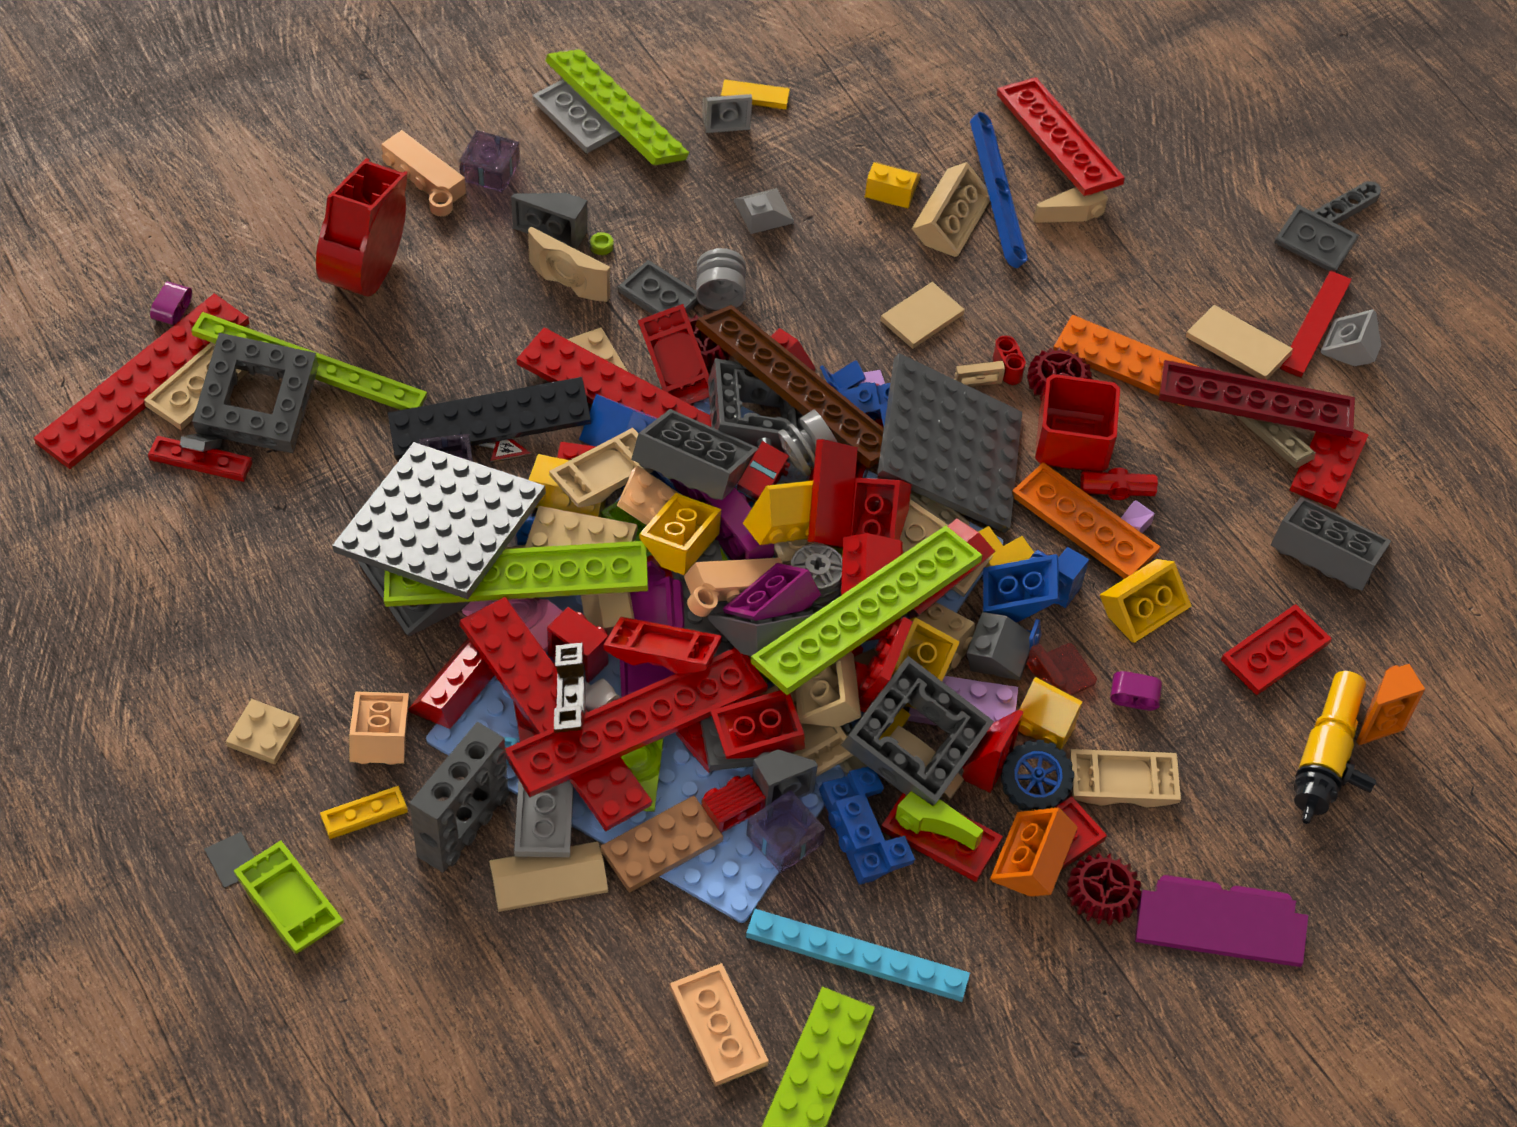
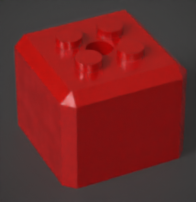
M1056 374L1049 376L1046 379L1039 410L1035 459L1040 464L1044 462L1046 465L1094 472L1107 470L1117 438L1120 387L1114 382Z

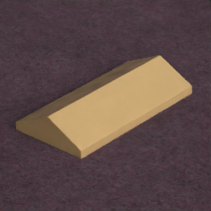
M630 592L581 595L584 616L593 625L602 627L608 634V637L620 617L634 619Z
M598 842L571 846L570 857L512 856L489 860L498 912L608 892L604 861Z

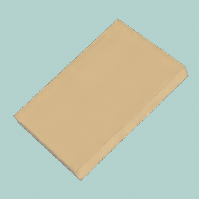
M931 282L881 315L880 321L914 349L963 316L965 309L935 283Z

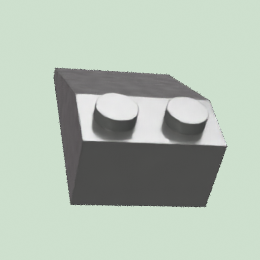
M518 193L511 196L513 229L528 234L529 228L533 227L577 250L588 232L587 200L568 193Z

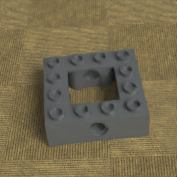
M219 333L192 420L196 433L294 453L319 366L316 353ZM236 369L249 371L252 375L259 373L273 376L276 380L282 378L273 414L230 406L231 393L234 385H237L238 382Z
M722 359L714 360L708 379L711 427L757 448L764 441L784 453L777 433L784 429L792 437L788 425L791 423L799 431H802L800 418L804 415L739 362ZM742 402L779 407L781 417L772 418L759 416L757 413H747L741 418Z
M907 656L841 746L906 796L912 791L934 806L994 721ZM907 703L949 734L926 767L918 756H912L899 746L898 741L894 738L886 736L879 740L893 723L896 715Z
M479 722L475 723L409 803L416 855L442 873L449 866L452 867L456 864L463 848L473 843L482 825L486 826L493 816V811L498 805L502 806L509 796L505 738ZM458 777H464L463 780H456ZM442 797H447V798H449V799H447V800H445V801H440V800H438L439 798H442ZM477 798H486L483 801L476 800ZM464 817L470 818L467 821H460Z

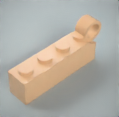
M403 130L382 143L383 161L399 172L407 171V179L413 182L419 190H423L430 195V211L436 216L450 214L453 210V202L466 194L465 177Z
M781 558L695 562L684 575L691 594L687 600L689 609L697 616H708L716 607L718 601L731 602L776 563L783 564Z

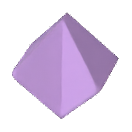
M1135 500L1121 519L1143 533L1152 524L1155 513Z

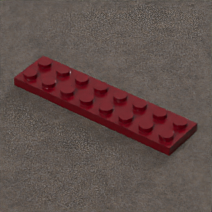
M1164 360L1158 398L1160 401L1351 438L1353 434L1355 397Z

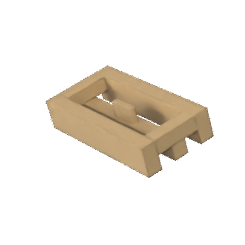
M1003 361L956 366L954 379L969 387L1001 384L1005 366Z

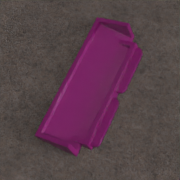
M652 561L647 562L648 591L630 592L634 619L684 628L682 582L678 579L674 580L670 576L665 578V571ZM620 660L621 697L675 673L664 666H655L649 663L633 666Z
M1163 875L1157 881L1155 891L1142 890L1137 908L1135 942L1302 967L1309 915L1295 913L1296 901L1292 900L1291 896L1287 893L1242 886H1233L1229 891L1223 890L1215 882Z

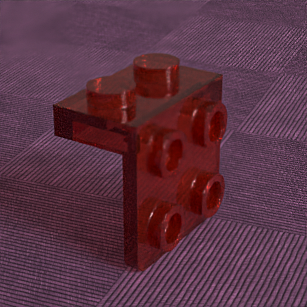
M1040 643L1031 647L1027 665L1036 678L1071 696L1096 684L1097 677L1073 644L1067 643L1047 653Z

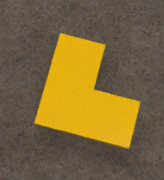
M989 526L978 531L996 551L986 567L1027 560L1034 553L1023 536L1003 546Z

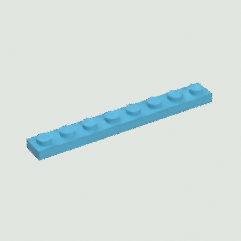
M754 909L746 933V938L960 1002L963 1000L970 972L758 909Z

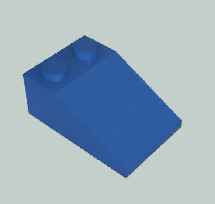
M596 394L589 412L591 424L584 425L579 440L597 447L631 428H634L639 433L657 418Z
M1057 554L983 568V612L1007 616L1014 622H1019L1059 601V562Z

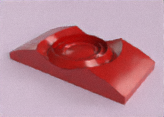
M684 304L638 320L663 391L690 405L709 398L708 379L710 375Z
M620 617L604 643V650L633 666L649 663L655 666H664L675 674L694 673L707 669L722 641V636Z

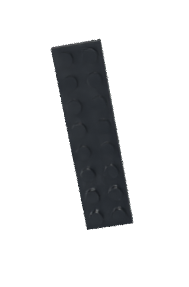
M583 377L388 413L396 460L402 458L413 442L439 451L454 450L591 424ZM448 437V445L442 446L440 438Z

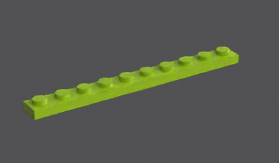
M204 312L201 313L192 328V336L216 344L219 333L314 352ZM314 352L317 355L319 364L315 380L399 410L421 407L427 398L426 391Z

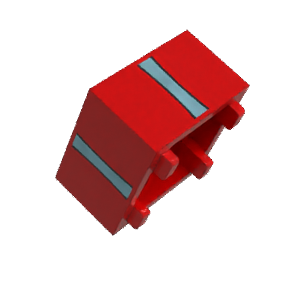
M762 441L737 484V491L745 495L748 503L750 501L756 503L766 486L777 485L782 475L787 477L789 472L785 469H789L791 465L788 463L789 455Z

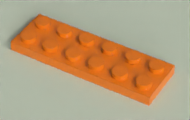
M1075 315L1070 317L1053 348L1054 351H1057L1059 347L1062 351H1067L1070 348L1072 354L1078 352L1079 358H1085L1086 364H1089L1090 368L1159 396L1164 360L1197 366Z
M1044 462L1012 490L1016 501L1123 579L1143 568L1159 553L1160 546Z

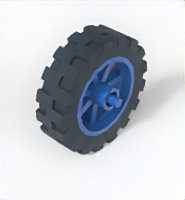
M1029 740L1024 742L1023 745L1016 746L1008 754L1002 768V789L1004 794H1007L1009 797L1008 800L1013 805L1019 806L1018 809L1032 811L1055 808L1068 798L1073 787V765L1071 760L1066 757L1065 751L1056 748V744L1051 742L1047 744L1044 743V740H1037L1036 742ZM1038 759L1037 767L1033 768L1027 761ZM1042 760L1048 762L1052 767L1044 770L1041 767ZM1023 765L1031 774L1018 775V770ZM1055 771L1057 782L1045 776ZM1019 780H1029L1030 784L1024 789L1020 785ZM1042 782L1053 786V790L1045 794ZM1033 786L1038 787L1040 795L1029 793Z

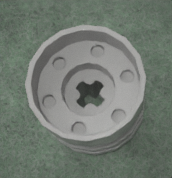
M717 248L708 250L697 260L696 298L702 306L717 311L729 305L737 308L744 302L746 294V262L743 256L730 249Z
M812 410L800 418L802 431H799L792 423L788 425L792 437L784 429L777 433L784 453L789 455L788 459L791 464L804 477L811 474L808 462L814 469L817 439L837 442L833 433L816 410Z
M810 544L803 546L795 552L791 559V566L808 569L821 593V596L814 601V605L825 607L841 596L842 557L834 548L824 544Z

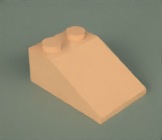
M355 692L349 733V762H358L360 764H404L409 693Z

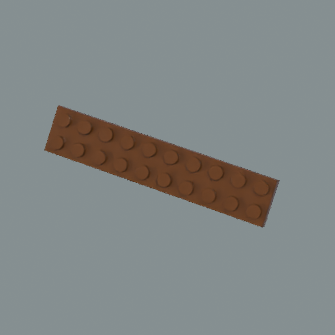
M729 305L697 319L696 327L802 415L816 410L838 443L858 447L857 460L861 464L870 468L879 463L884 428L734 306Z

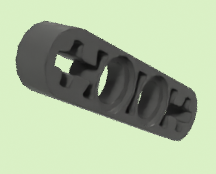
M1372 181L1364 182L1316 209L1314 213L1339 224L1378 201L1381 187ZM1348 200H1357L1359 204H1352ZM1332 209H1340L1343 213H1335Z

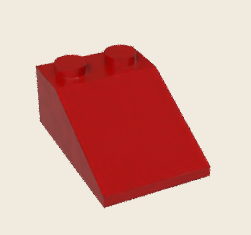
M855 478L850 536L869 533L900 540L909 511L912 484L901 480Z
M782 690L711 710L726 759L756 758L762 753H771L778 749L788 753L805 749V734L791 694L786 695Z
M1017 710L991 725L962 766L964 769L962 775L964 781L991 793L1002 773V768L1008 754L1015 747L1023 711Z

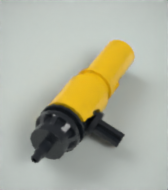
M1341 671L1335 674L1322 715L1317 718L1315 728L1309 734L1299 768L1295 775L1296 779L1293 785L1296 795L1294 802L1303 811L1302 822L1304 824H1309L1314 815L1325 814L1330 804L1336 801L1342 786L1347 782L1368 793L1372 791L1373 786L1376 784L1374 778L1354 769L1355 762L1349 760L1354 747L1353 738L1358 725L1356 718L1367 686L1363 677L1351 671Z

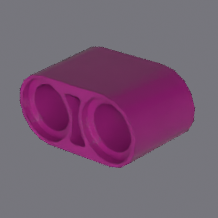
M167 281L151 306V319L171 325L178 323L191 302L192 289Z
M1126 671L1116 672L1112 679L1110 700L1119 706L1147 711L1156 710L1160 706L1162 682L1153 676Z

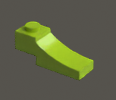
M910 791L897 807L895 819L898 820L903 828L912 830L916 834L919 831L938 833L966 845L973 851L981 843L984 830L940 799L932 806Z

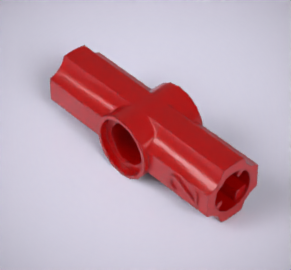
M1120 467L1113 468L1108 473L1082 471L1080 489L1085 493L1109 494V497L1113 500H1124L1130 495L1156 496L1158 479L1155 474H1131L1127 469Z

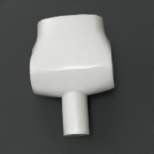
M603 678L592 685L586 682L585 708L588 712L620 698L614 691V688Z

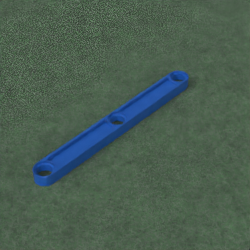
M978 112L971 118L970 124L1006 261L1012 267L1019 268L1028 260L993 124L985 113Z

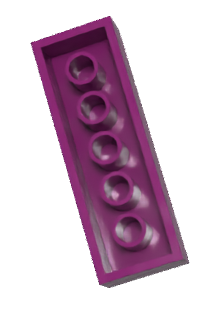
M669 479L683 496L721 509L720 531L715 540L719 541V546L730 560L773 558L774 544L759 545L743 525L752 508L748 505L747 499L742 492H738L734 487L732 492L723 500L713 499L698 489L688 488L680 481Z

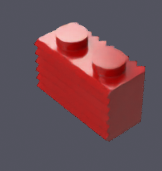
M747 774L743 777H733L726 786L719 790L712 788L707 791L702 798V807L722 833L732 826H736V824H740L742 821L758 814L760 811L762 812L765 809L766 797L750 774Z

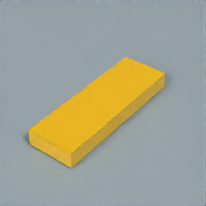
M724 79L721 96L752 94V105L787 109L790 88Z
M395 786L320 812L330 840L408 812L399 786Z

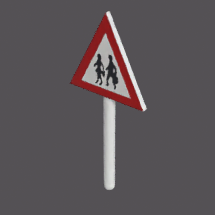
M513 439L497 441L496 444L486 443L480 445L494 449L490 462L531 455L529 451Z

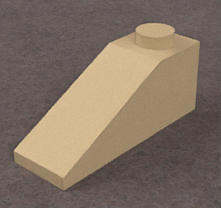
M1074 187L1036 204L1033 220L1036 223L1088 221L1094 217L1101 216L1105 212L1108 197L1103 191L1083 196Z

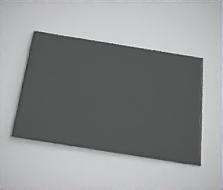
M242 832L204 849L224 888L238 882L239 880L235 876L234 870L254 858Z

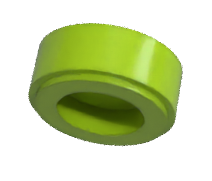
M603 232L594 234L590 239L591 251L597 255L609 254L613 250L612 236Z

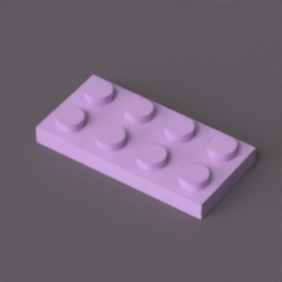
M944 676L943 683L994 722L1016 711L1018 687ZM909 707L910 717L908 721L936 725L919 711Z

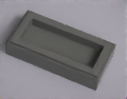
M197 433L182 436L180 445L181 447L203 452L221 447L222 438Z

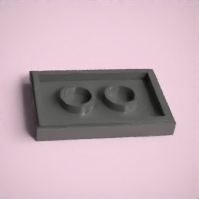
M1297 205L1275 238L1274 243L1328 271L1336 273L1357 242L1359 235Z
M649 260L618 286L620 294L652 315L680 304H684L686 312L689 313L699 303L696 298V290Z

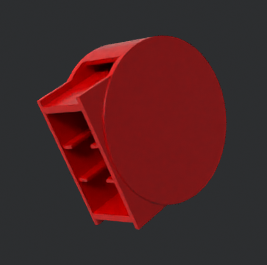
M366 158L327 196L325 218L316 251V273L320 281L366 297L372 296L380 288L394 262L403 233L406 216L405 190L408 176L407 171L402 173L369 162V159Z

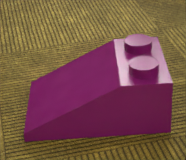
M776 563L727 604L723 611L727 614L757 621L803 611L811 607L814 601L821 596V593L808 569Z

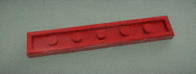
M1333 271L1329 272L1290 346L1293 348L1292 355L1280 366L1281 370L1300 378L1303 377L1352 279Z

